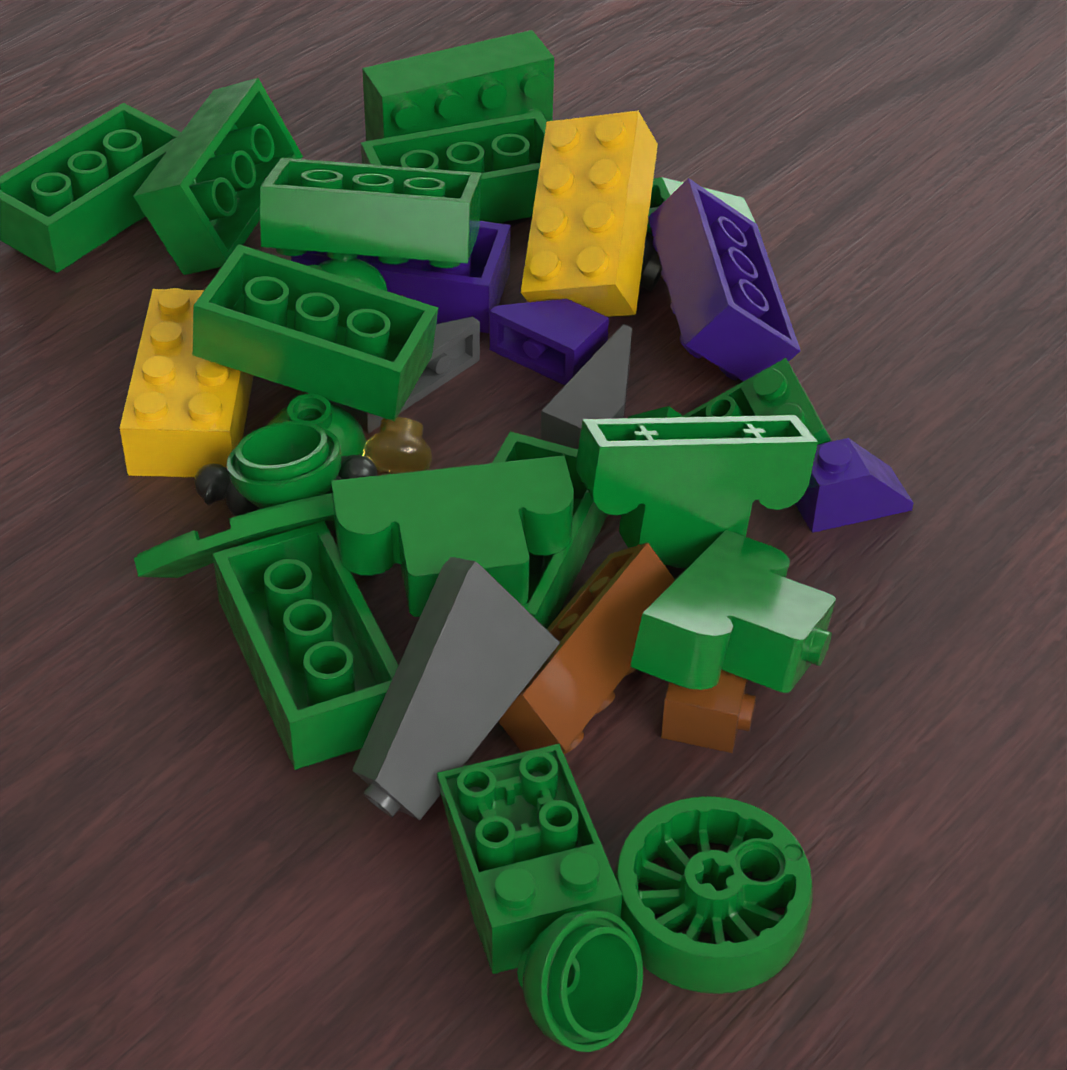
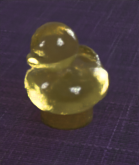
M397 417L395 421L383 418L380 423L379 433L374 434L367 440L362 455L369 458L375 464L377 470L388 474L425 471L430 468L433 461L431 449L422 439L424 426L415 420Z

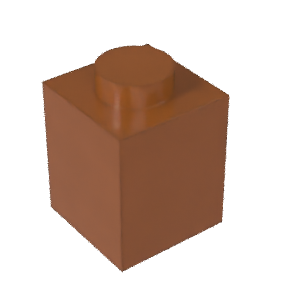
M722 670L718 684L709 689H689L670 682L664 703L661 738L733 753L738 729L750 731L755 709L756 696L746 694L747 679Z

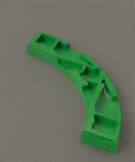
M332 493L275 505L229 518L230 529L203 539L199 537L198 531L194 530L137 554V557L134 558L138 577L179 578L214 563L212 553L321 521L326 523L329 531L335 530Z

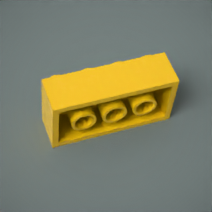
M639 110L546 122L521 286V294L527 302L567 298L607 317L636 315L658 146Z
M180 288L152 289L120 424V434L128 476L195 477L198 470L204 465L216 463L227 468L229 454L243 439L254 375L192 355L193 308L204 290H183Z

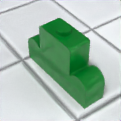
M796 415L583 419L576 470L598 509L606 514L621 515L619 534L628 548L648 542L664 565L686 568L725 530L746 537L752 504L755 500H758L766 508L774 510L788 508L797 503L805 494L809 485L818 441Z
M565 455L331 481L334 523L339 557L343 566L350 572L373 576L384 573L394 563H399L402 569L409 613L414 617L421 616L439 573L450 557L476 561L523 605L528 601L529 553L535 555L556 554L567 548L572 540L574 489Z
M725 530L643 612L630 667L678 686L699 690L716 686L719 682L721 671L724 670L773 690L789 693L810 665L820 666L826 656L832 637V632L827 631L836 597L786 578L790 559L781 550Z

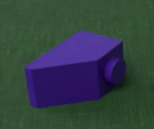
M567 298L497 305L490 310V350L558 383L566 385L608 341L609 317Z
M849 438L817 445L809 485L805 494L795 503L812 533L912 511L914 504L892 468Z

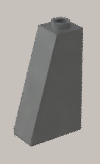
M450 557L443 565L352 771L369 785L363 792V795L390 817H393L399 810L421 820L441 794L437 773L462 767L560 644L541 623L476 561Z

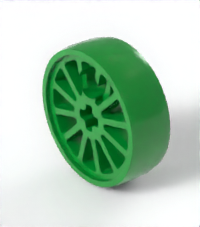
M693 797L664 805L647 815L631 831L622 847L615 867V878L622 892L621 919L630 927L638 941L643 967L658 978L674 986L709 994L733 993L758 986L778 974L789 963L802 943L807 931L813 901L811 870L805 852L795 836L780 821L751 804L722 797ZM709 843L727 845L730 848L728 852L710 850ZM694 844L697 848V854L689 859L679 846ZM657 857H661L673 871L654 864L652 861ZM752 871V878L766 880L767 878L771 877L772 879L765 882H758L748 878L745 875V873ZM638 883H642L656 890L639 891ZM774 908H786L783 915L770 911ZM655 914H664L663 916L655 919ZM689 926L686 934L676 933L682 928ZM750 928L759 931V936H756ZM723 932H726L735 943L725 941ZM702 933L710 935L711 943L698 941Z

